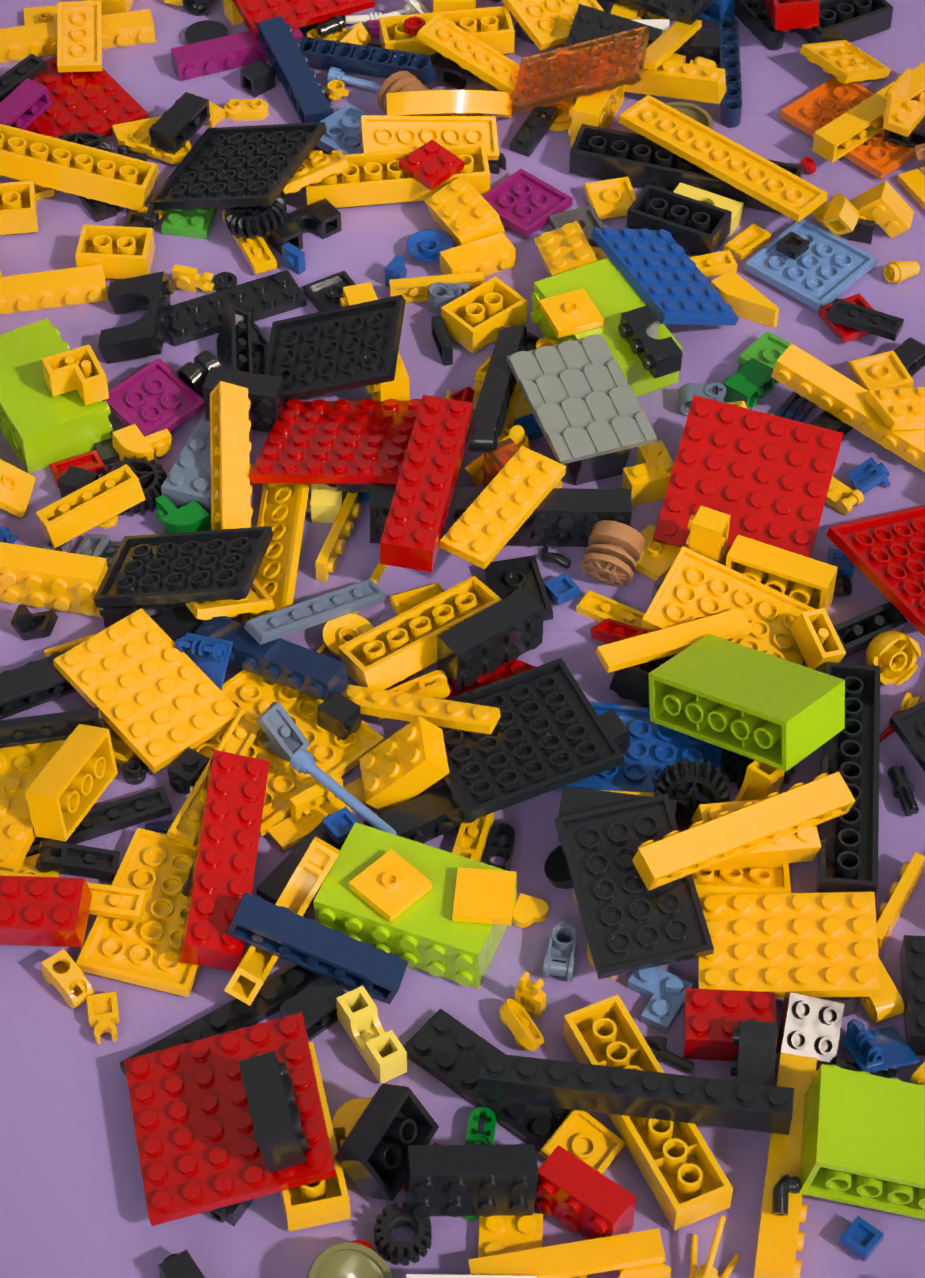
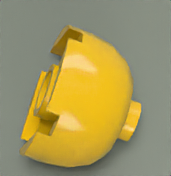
M895 630L886 631L875 636L869 643L865 660L867 665L881 666V683L888 685L894 682V685H900L907 681L917 670L918 665L915 663L917 655L921 657V650L919 644L907 634Z

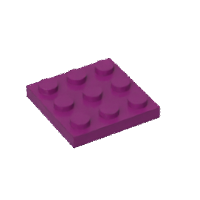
M519 169L482 196L498 213L503 225L525 238H528L546 225L549 221V215L564 212L572 206L573 201L572 197L523 169Z
M156 359L108 391L109 398L102 400L108 403L110 411L127 427L136 424L144 437L164 429H168L171 432L205 409L204 399L159 359Z

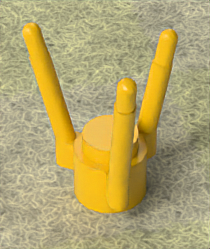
M724 1215L720 1216L706 1264L700 1265L699 1269H697L698 1236L696 1234L692 1235L688 1278H728L740 1259L739 1254L733 1256L720 1277L718 1276V1270L713 1267L726 1220Z

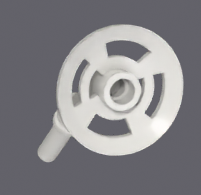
M405 0L404 9L393 12L345 15V24H355L360 21L364 24L366 20L379 19V17L429 13V11L420 0Z

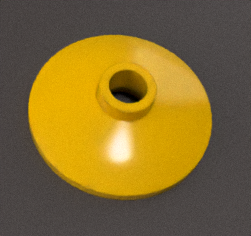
M347 614L327 621L322 633L323 642L332 653L340 656L338 646L348 642L346 640H352L374 627L368 620L359 615Z

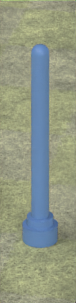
M336 67L330 68L327 77V83L332 80H340L344 84L379 92L382 86L381 83L345 75V72Z
M305 748L299 749L292 756L290 766L298 773L310 774L375 829L397 835V832L316 766L313 755Z

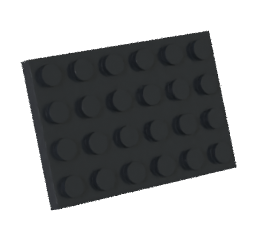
M402 295L272 322L263 374L283 377L285 402L291 399H303L394 381L406 304L405 298Z
M271 526L124 536L93 598L96 608H115L117 606L136 607L149 604L164 605L167 603L246 599L273 537Z
M668 794L555 818L557 832L598 979L714 954V947L692 874L648 891L632 861L638 851V847L642 843L649 840L657 842L662 840L668 833L678 830Z

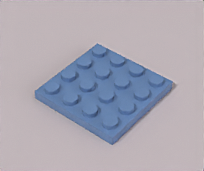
M802 219L800 222H795L745 262L744 270L818 311L819 307L833 302L875 267L877 258L810 221ZM791 231L810 242L809 249L795 260L776 250V243Z

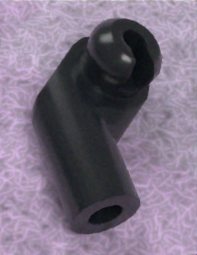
M119 145L117 147V154L147 161V153H129L128 145Z
M789 1174L782 1175L774 1186L772 1215H788L789 1193L797 1194L800 1191L799 1177H789Z

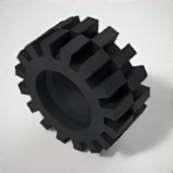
M403 1202V1208H398L397 1203L392 1204V1211L385 1207L382 1210L383 1216L378 1214L374 1224L375 1246L377 1245L379 1255L383 1253V1259L387 1262L392 1257L394 1265H398L399 1260H403L404 1266L409 1265V1259L411 1258L414 1263L419 1262V1255L424 1258L427 1255V1248L430 1249L432 1227L430 1218L406 1217L405 1202ZM408 1226L414 1229L415 1236L409 1241L400 1242L392 1238L391 1232L396 1227Z

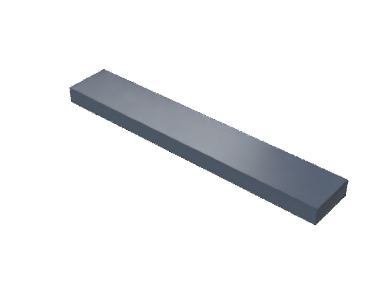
M371 579L247 620L244 628L261 645L385 601L386 594Z

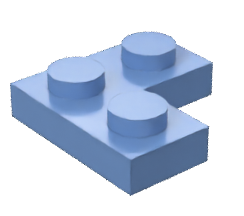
M658 967L634 971L627 981L628 989L650 998L641 1014L640 1022L666 1034L683 1008L685 988L693 989L694 987L693 983Z

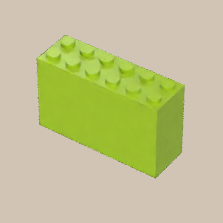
M609 258L534 282V289L531 295L533 304L530 317L532 322L541 329L544 338H552L558 344H561L564 341L584 339L590 335H601L605 339L613 357L616 358L629 387L633 390L636 397L678 383L679 371L654 379L650 372L644 369L642 361L637 354H633L626 339L620 336L618 326L621 321V313L646 306V304ZM584 288L603 317V326L558 338L539 308V300ZM659 322L657 339L671 336L682 351V346L667 327Z
M48 318L0 334V429L28 474L49 467V464L94 451V443L111 439L110 434L113 432L111 422L108 419L111 411L106 401L101 400L85 405L77 390L52 396L44 379L42 358L69 351L70 347L66 340L62 341L57 326L53 327Z
M711 634L705 635L649 673L651 722L786 772L845 729V680Z
M355 822L340 850L341 852L313 901L315 920L328 928L340 930L345 935L358 941L368 942L373 947L386 953L397 955L400 959L408 962V968H417L429 972L435 977H444L456 981L462 986H471L479 989L508 925L452 921L458 867L507 870ZM390 849L395 851L432 882V889L391 922L386 920L349 889V882ZM516 874V886H515L514 906H515V904H516V895H517V874Z
M821 1064L804 1096L799 1193L925 1220V1084L917 1085L903 1082L897 1078H885L871 1075L865 1071L857 1072L840 1068L837 1065Z

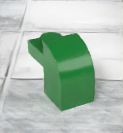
M164 494L155 498V516L162 526V534L211 530L210 515L196 500L177 509Z

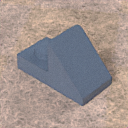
M279 701L273 702L255 719L267 735L261 742L262 746L290 762L292 756L299 749H306L310 746V743Z

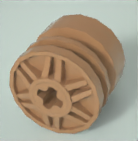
M399 71L388 77L380 87L377 95L378 105L387 114L386 93L429 91L430 89L423 85L412 73Z
M610 520L596 522L589 537V545L585 548L584 556L581 558L580 568L583 573L600 583L616 587L628 586L633 580V575L637 568L636 562L640 559L643 552L645 539L636 529L626 524Z

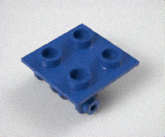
M187 632L185 637L177 638L175 648L180 652H184L222 690L233 642Z
M852 1019L847 1024V1035L839 1037L840 1043L861 1071L874 1073L880 1070L904 1067L919 1063L920 1061L893 1026L868 1031L865 1030V1025L862 1021Z

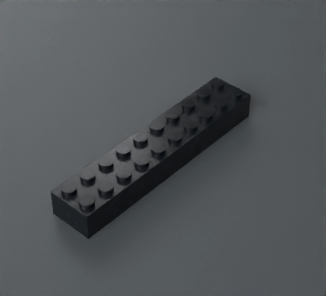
M582 124L570 150L569 173L601 180L629 177L631 185L645 187L647 184L661 185L671 192H674L681 182L742 202L743 207L784 215L642 135ZM769 160L802 179L803 166Z
M371 485L370 543H380L396 485ZM455 486L442 537L486 487ZM553 488L506 545L587 547L592 528L596 522L610 520L628 526L631 525V490Z
M836 662L825 663L824 673L845 680V729L820 746V775L823 773L831 775L839 772L853 795L855 802L848 813L818 824L821 848L817 853L816 893L875 892L876 898L878 888L881 666Z

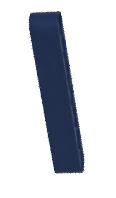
M726 17L719 21L718 68L725 69L726 93L720 102V120L723 126L734 128L740 125L742 112L739 29L736 19Z
M311 37L299 40L300 51L303 55H306L309 67L330 70L331 67H336L346 73L385 79L399 71H408L420 80L422 84H429L436 78V72L430 57L425 54Z

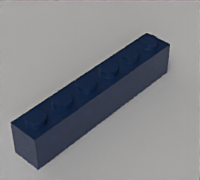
M282 16L258 22L257 38L301 123L319 122L333 114L332 104L330 101L327 102L324 89L321 85H318L314 70H310L306 55L301 53L299 41L292 36L291 26L286 24Z
M223 616L205 620L194 632L197 635L232 641L229 665L311 695L316 699L325 700L333 691L340 693L349 683L345 662L281 638L260 645L244 628V624Z
M244 892L226 935L320 975L326 973L332 980L350 988L356 989L363 986L369 996L388 1004L392 1002L397 994L408 965L407 961L400 959L393 953H386L373 947L368 942L358 941L345 935L340 930L328 928L319 924L314 919L300 916L291 912L286 907L277 906L265 901L258 895H251L247 892Z

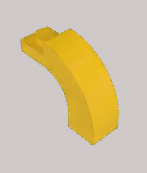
M754 760L747 767L742 787L734 801L764 799L769 794L778 792L785 771Z

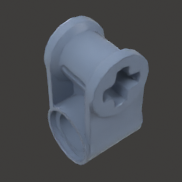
M437 282L431 284L428 295L429 311L440 315L441 307L462 296V288L464 289V294L471 291V285L466 282Z
M719 382L684 384L679 388L680 411L688 416L693 395L725 403L724 397L727 389ZM714 389H716V395H713Z
M559 923L553 927L548 951L545 954L543 977L547 978L549 975L565 977L567 981L572 982L577 952V930L572 924Z

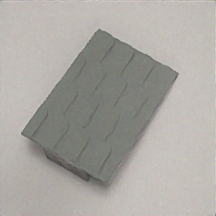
M590 335L584 339L564 341L561 344L542 346L531 351H519L507 356L506 361L557 462L568 464L575 485L622 475L632 448L657 441V436L644 410L641 409L616 358L613 357L605 339L601 335Z

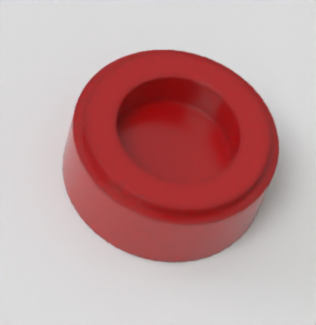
M420 17L407 18L404 21V32L410 36H417L418 31L426 24L425 20Z

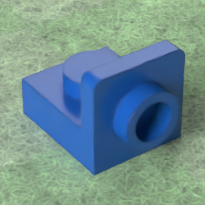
M870 457L847 473L851 482L862 494H865L881 482L886 488L890 486L887 479L890 473L882 462L877 464L873 457Z

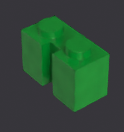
M754 358L740 365L737 372L731 377H727L722 383L727 389L724 397L725 403L744 401L747 408L752 409L757 404L758 398L763 399L774 389L775 379L771 377L773 368Z

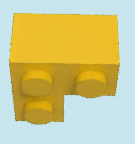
M886 180L850 200L859 211L860 219L875 221V224H878L891 239L909 230L911 227L914 211Z
M90 345L42 358L44 379L52 396L77 390L85 405L109 398L106 374Z
M662 440L638 446L637 465L623 468L622 489L631 490L632 506L661 500L665 497L674 462Z

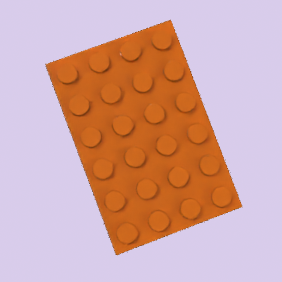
M834 76L781 109L780 118L813 137L816 130L824 127L847 110L852 109L863 100L874 95V93L856 82L843 84ZM884 129L843 157L881 180L917 155L914 148L883 141Z

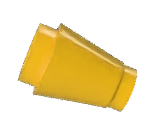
M890 261L885 265L883 274L887 282L898 284L917 275L920 272V266L917 261Z

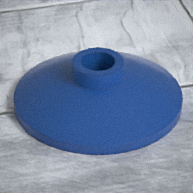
M422 230L409 237L406 248L408 254L418 261L438 262L440 261V252L453 248V241L444 232Z

